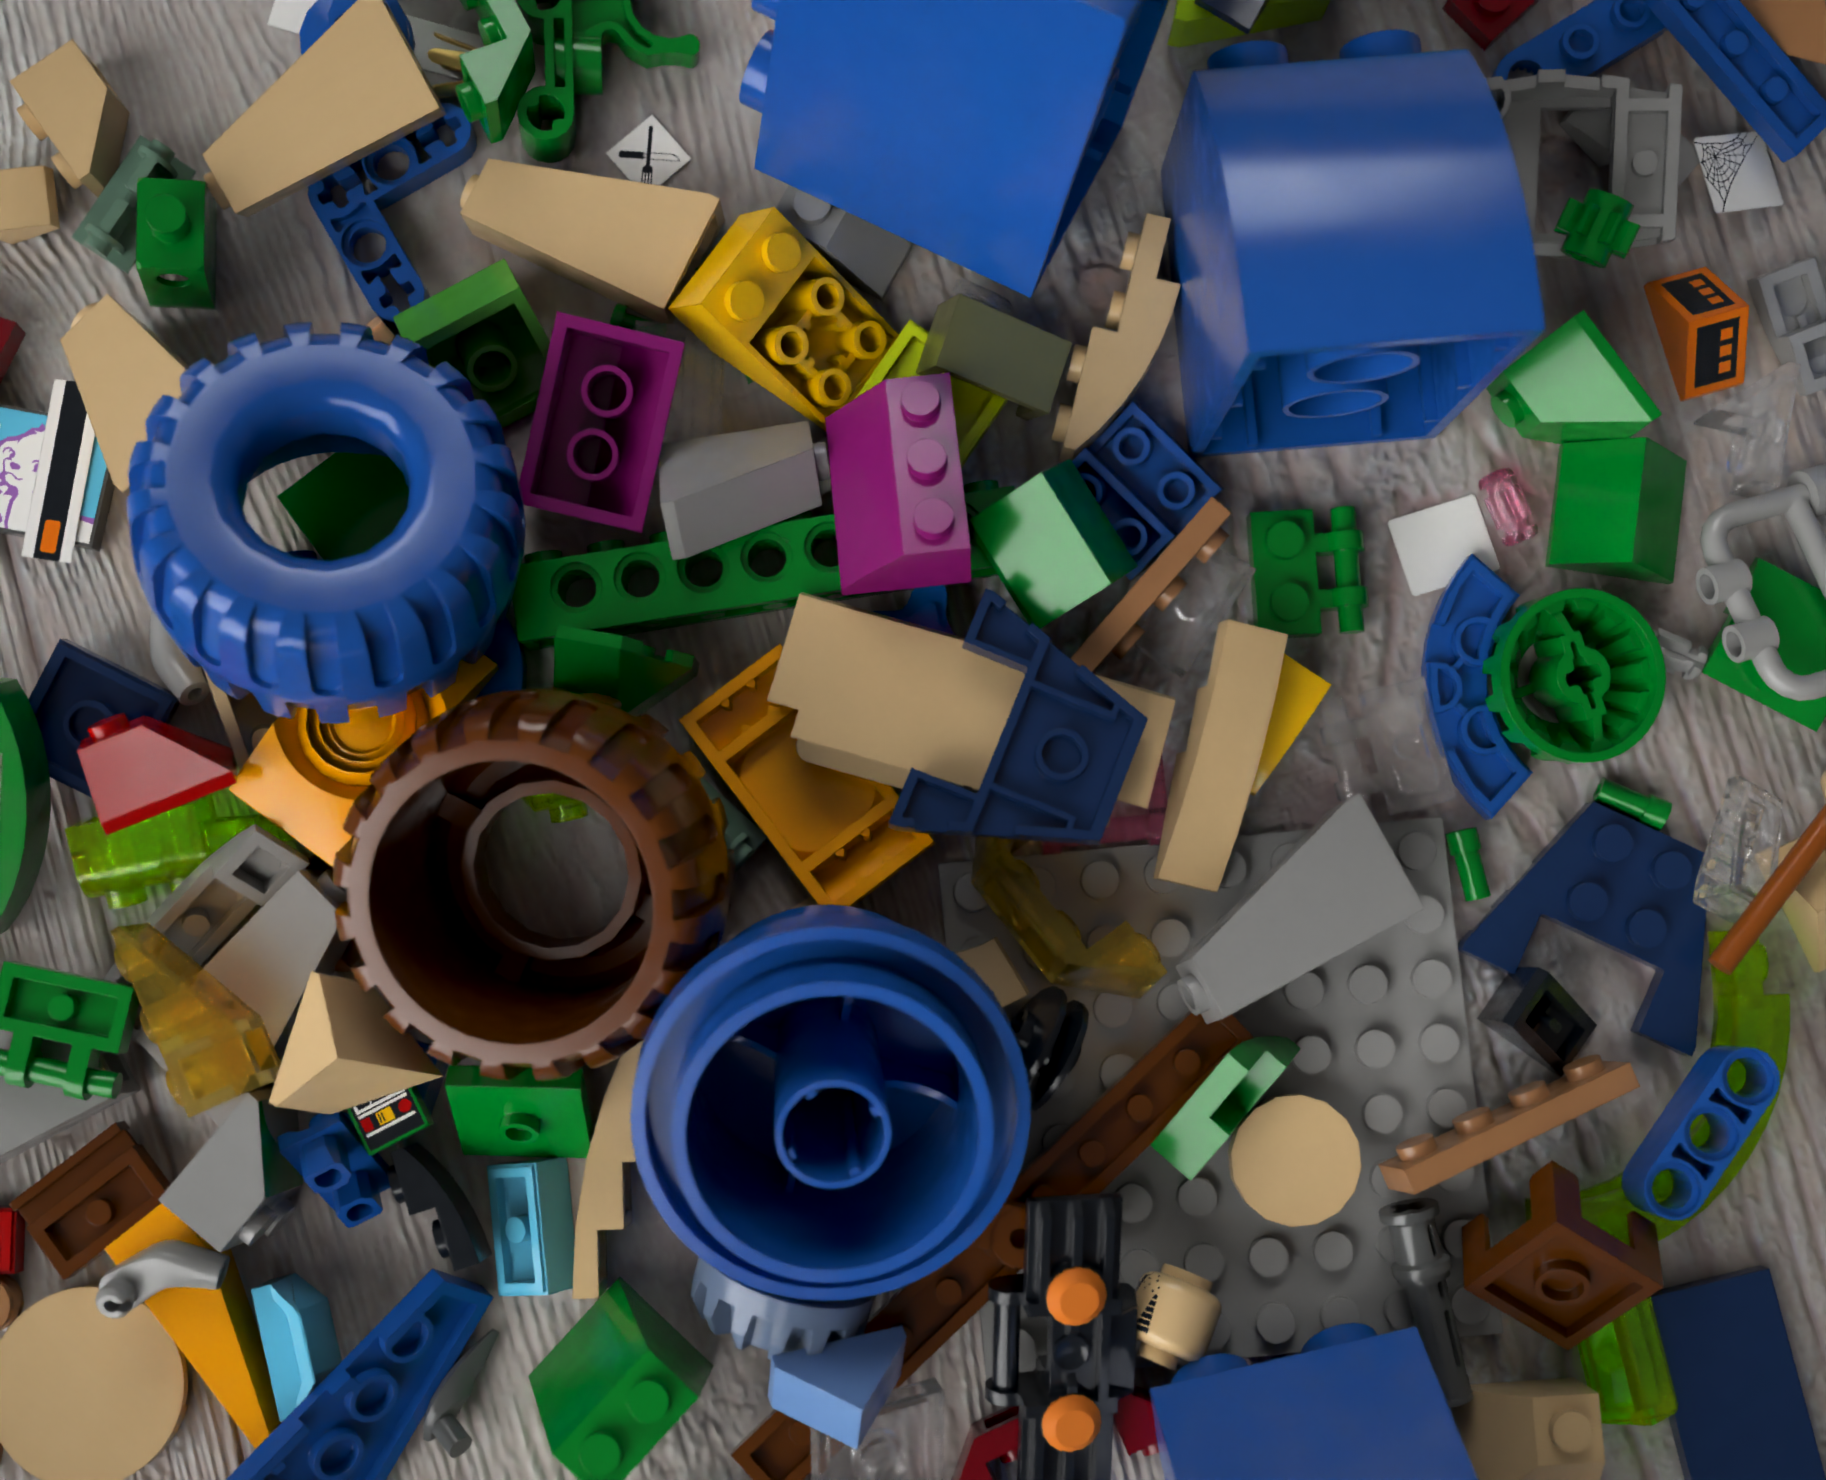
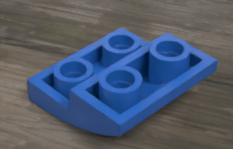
M1135 401L1113 421L1090 447H1085L1072 460L1138 566L1125 575L1130 581L1178 536L1211 497L1216 498L1224 490Z

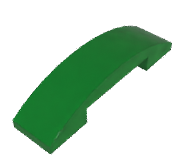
M12 678L0 679V753H2L0 934L9 929L31 894L45 854L51 812V785L43 737L26 694L18 680Z

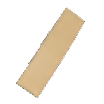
M1230 619L1218 623L1207 686L1197 689L1186 751L1176 755L1153 879L1205 891L1218 892L1258 769L1275 702L1288 634Z
M644 1040L621 1055L606 1089L587 1154L575 1225L572 1299L599 1298L608 1289L607 1230H624L632 1222L631 1162H636L632 1143L630 1114L634 1077Z

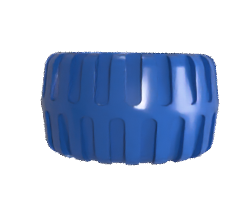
M297 322L283 325V338L259 343L255 332L241 336L227 344L228 358L213 365L203 357L192 364L180 376L181 395L178 399L169 395L161 396L145 421L147 440L139 441L134 446L128 469L130 495L127 498V516L131 551L137 577L150 607L183 655L193 666H202L214 685L238 700H242L251 692L255 695L263 711L279 717L294 719L297 708L301 707L316 709L321 723L350 722L348 710L377 706L380 718L406 710L407 695L422 688L430 697H434L456 682L458 665L461 659L467 663L475 664L491 645L497 622L500 623L505 619L510 608L524 554L526 520L523 496L512 452L506 446L502 426L495 412L484 399L474 400L471 383L461 372L448 362L440 363L435 368L431 367L426 349L412 340L399 335L388 345L374 341L372 329L368 326L341 322L340 334H315L312 322ZM329 452L382 455L389 457L403 472L409 489L406 512L392 534L366 552L332 561L296 558L265 543L247 523L243 511L247 484L251 480L279 464L308 455Z

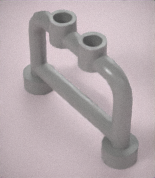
M1823 464L1793 472L1788 479L1787 487L1731 502L1713 511L1702 526L1700 538L1703 556L1708 567L1699 569L1696 574L1698 594L1708 605L1725 602L1735 623L1726 626L1722 632V644L1727 656L1735 663L1751 659L1756 671L1769 688L1782 697L1796 701L1816 700L1826 697V669L1809 675L1795 674L1787 669L1777 650L1780 644L1778 629L1769 617L1761 616L1750 593L1753 585L1751 572L1743 560L1739 558L1734 559L1728 546L1727 537L1729 531L1733 528L1785 514L1826 600V536L1816 518L1826 515V465Z

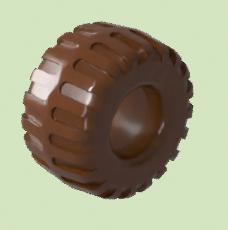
M558 687L501 691L473 698L439 714L422 725L378 765L370 776L372 784L354 800L343 824V830L352 835V839L335 854L333 885L347 888V900L334 912L340 940L354 938L361 956L351 966L357 982L364 992L376 985L393 1007L383 1017L394 1029L405 1036L416 1028L434 1041L427 1052L428 1054L452 1066H456L467 1057L481 1061L480 1075L500 1080H512L528 1068H532L534 1077L538 1081L566 1078L586 1064L594 1069L608 1064L645 1039L659 1008L676 984L697 963L719 948L731 908L729 902L730 891L735 879V855L733 849H727L724 833L729 822L720 797L710 800L701 783V778L706 773L705 769L690 750L681 755L663 738L669 730L656 719L647 714L633 716L621 709L622 702L620 700L599 693L576 694L571 693L568 688ZM555 793L583 801L608 820L624 847L628 882L622 906L609 924L588 936L559 939L529 930L504 910L489 884L485 851L491 827L506 806L524 796Z

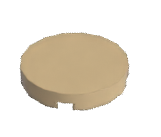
M1299 1093L1273 1095L1258 1103L1259 1105L1253 1107L1233 1131L1228 1148L1230 1178L1244 1202L1266 1220L1289 1227L1317 1225L1339 1213L1355 1193L1362 1168L1359 1141L1347 1119L1327 1102Z

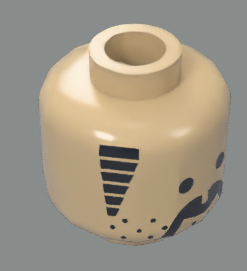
M1163 1263L1160 1272L1151 1271L1143 1274L1135 1290L1138 1304L1136 1340L1141 1342L1137 1355L1174 1371L1179 1358L1191 1362L1205 1356L1222 1310L1220 1301L1210 1293L1213 1283L1189 1271Z

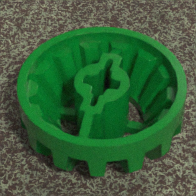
M1574 588L1562 590L1521 604L1515 608L1516 614L1509 622L1497 627L1492 635V638L1497 643L1494 655L1483 661L1482 673L1491 675L1493 694L1486 697L1485 701L1488 710L1499 712L1506 726L1502 734L1510 742L1522 743L1528 747L1532 757L1542 761H1559L1566 764L1607 760L1633 747L1653 725L1660 711L1665 693L1666 670L1664 657L1658 639L1648 622L1635 608L1624 600L1610 593L1595 589ZM1533 645L1537 660L1531 666L1528 677L1529 684L1518 687L1517 677L1521 659L1525 652ZM1572 673L1573 681L1567 683L1566 674ZM1533 693L1534 697L1543 705L1554 708L1559 723L1549 722L1536 716L1526 706L1522 697Z

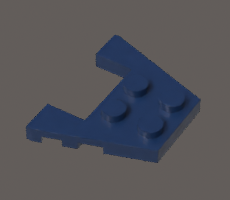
M985 589L962 648L1025 674L979 791L973 793L911 768L890 818L888 828L901 832L1098 845L1104 834L1148 718L1083 664L1079 667L1050 643L1051 638L1033 623L1031 625L1027 624L1006 606L1007 602L996 592Z
M1594 801L1585 803L1532 861V866L1509 890H1505L1493 903L1492 909L1473 930H1469L1459 940L1458 951L1502 972L1515 974L1541 916L1653 968L1655 974L1630 1031L1683 1056H1692L1696 1048L1711 855Z

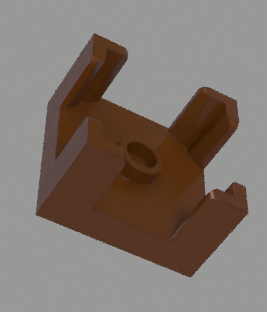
M1552 1160L1534 1173L1529 1180L1532 1218L1493 1247H1491L1489 1223L1486 1215L1481 1213L1462 1227L1464 1289L1564 1349L1570 1350L1663 1288L1664 1283L1656 1224L1635 1211L1629 1212L1627 1214L1628 1245L1582 1217L1579 1180L1577 1176Z

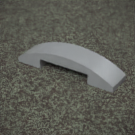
M254 824L211 854L166 898L137 932L104 977V980L143 988L131 1037L133 1042L139 1044L134 1038L182 990L181 986L257 904L263 907L298 870H304L309 865L307 856Z

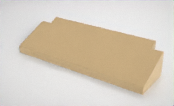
M801 592L795 606L767 701L798 710L790 737L797 739V753L806 762L903 789L911 768H914L977 793L1025 674L963 649L964 637ZM1096 675L1148 718L1117 798L1118 801L1148 809L1176 699L1169 695ZM1110 816V818H1109V821H1108L1106 827H1109V823H1110V820H1111V816Z

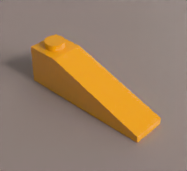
M162 1203L104 1248L116 1265L157 1242L170 1239L219 1252ZM230 1248L219 1252L230 1256V1262L225 1279L218 1290L191 1287L166 1288L144 1302L256 1449L283 1421L279 1420L262 1339Z

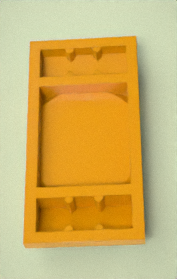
M779 643L679 719V722L817 904L853 907L928 850L935 842L928 833L901 832L888 828L890 818L899 799V795L892 786L812 764L799 757L796 750L797 739L790 737L798 710L767 701L783 646Z
M485 655L475 664L467 663L461 659L458 665L456 682L434 697H430L424 688L407 695L406 710L379 718L377 706L348 710L350 722L321 723L316 709L298 707L294 719L279 717L272 723L238 773L237 783L231 785L228 790L333 868L336 852L352 839V835L343 830L346 815L354 800L372 784L370 776L378 765L422 725L444 711L476 698L499 670L498 664Z

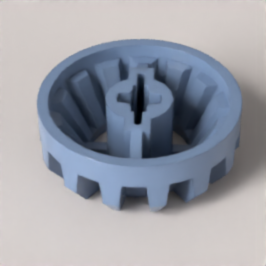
M700 1257L697 1260L690 1292L701 1319L707 1320L711 1331L715 1335L732 1334L735 1347L741 1350L749 1345L768 1350V1359L770 1360L772 1355H780V1353L802 1348L806 1349L807 1355L820 1354L828 1342L863 1335L875 1299V1295L850 1300L821 1301L775 1295L750 1287L723 1274Z

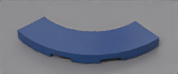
M1472 553L1451 577L1439 597L1430 619L1421 663V693L1428 730L1440 762L1465 800L1486 821L1492 819L1533 772L1520 760L1502 734L1495 712L1488 710L1485 698L1488 697L1487 674L1482 673L1483 661L1491 657L1494 645L1492 635L1497 627L1501 625L1508 610L1520 595Z

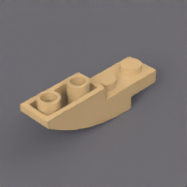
M1146 213L1140 234L1128 231L1119 269L1131 272L1126 292L1114 290L1105 323L1106 328L1114 329L1116 332L1093 326L1087 346L1075 344L1066 381L1078 384L1072 406L1060 403L1051 439L1063 443L1058 462L1068 459L1072 461L1085 447H1090L1113 423L1135 395L1154 360L1172 317L1181 284L1157 278L1171 221L1170 218Z

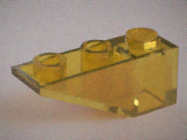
M150 923L119 926L110 930L116 944L114 958L117 968L128 982H131L142 1006L140 1021L147 1037L158 1045L168 1069L166 1072L168 1090L173 1099L184 1107L188 1118L217 1108L276 1081L281 1063L264 1022L256 1011Z

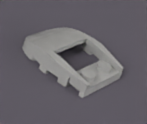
M1566 69L1538 70L1537 75L1508 80H1504L1502 76L1486 78L1500 111L1513 151L1526 203L1535 256L1571 259V257L1560 251L1566 238L1565 235L1559 233H1536L1541 111L1612 109L1608 192L1634 205L1628 221L1636 223L1641 227L1630 249L1669 243L1676 239L1683 84L1669 83L1665 92L1630 88L1629 77L1602 74L1600 78L1565 74Z

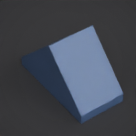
M903 1326L828 1342L820 1354L807 1355L806 1349L802 1348L781 1353L780 1355H772L768 1386V1399L771 1408L857 1450L901 1376L907 1337Z

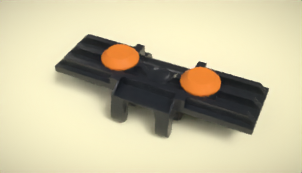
M1120 1193L1026 1197L1023 1274L998 1276L988 1282V1299L994 1303L992 1377L988 1378L985 1382V1398L988 1402L998 1406H1019L1017 1480H1111L1114 1413H1118V1400L1134 1392L1138 1312L1135 1289L1128 1283H1119L1123 1197ZM1021 1305L1028 1318L1045 1317L1048 1328L1047 1355H1038V1358H1036V1368L1033 1371L1019 1372Z

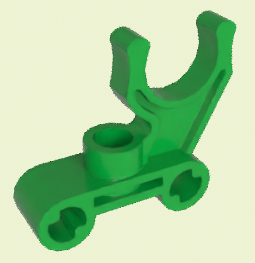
M516 0L521 13L531 29L532 42L544 45L545 85L534 87L527 91L518 104L517 116L523 148L529 156L544 163L560 162L570 155L576 142L575 95H603L602 48L605 44L615 43L626 57L645 68L674 65L691 69L696 67L699 62V39L693 34L674 38L652 34L643 28L633 15V0ZM546 2L552 5V8L547 10L537 8L539 3ZM542 120H554L552 130H540Z

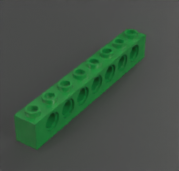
M982 480L964 485L967 521L1015 490V486L999 488L997 480ZM809 510L685 559L672 560L666 531L649 536V544L625 547V542L622 540H606L588 545L587 554L563 557L562 551L559 550L529 553L524 556L525 563L520 566L512 600L518 641L529 651L554 647L557 624L625 636L793 609L801 592L837 602L912 590L914 588L842 596L839 565L833 567L823 566L813 557L816 547L821 542L828 539H836L834 514L812 517V512ZM973 536L970 540L971 580L998 576ZM766 549L778 550L786 557L783 569L771 577L757 575L751 569L754 557ZM703 559H714L723 565L720 579L708 587H699L690 582V572L693 566ZM641 569L657 571L659 573V584L653 593L645 597H635L628 593V582L635 572ZM579 579L595 581L596 593L591 602L582 607L567 605L566 592L573 582Z

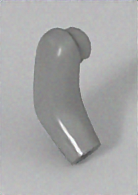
M151 608L149 645L150 657L155 671L182 705L192 706L200 703L206 698L210 690L202 668L193 666L183 655Z
M175 1239L157 1242L105 1273L98 1286L99 1292L96 1294V1306L106 1317L117 1319L126 1316L132 1309L166 1288L191 1287L218 1290L225 1279L230 1256Z

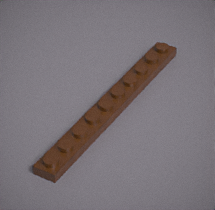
M1189 1011L1017 1176L1007 1199L1026 1205V1197L1101 1193L1151 1145L1223 1058L1235 1046L1254 1037L1232 1014L1218 1021L1206 1024L1201 1014L1196 1016ZM968 1246L946 1265L924 1278L901 1287L868 1319L864 1334L903 1326L907 1336L901 1376L890 1395L989 1301L988 1282L992 1278L1014 1275L1021 1269L1011 1268L1003 1264L992 1251ZM774 1409L732 1450L731 1456L752 1480H803L842 1442Z

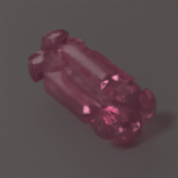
M1502 468L1485 475L1478 483L1480 491L1486 489L1489 495L1484 501L1497 531L1503 529L1506 537L1501 539L1506 546H1514L1525 542L1538 533L1537 524L1530 525L1528 517L1533 514L1520 485L1512 484L1510 477L1514 476L1515 473L1511 468Z

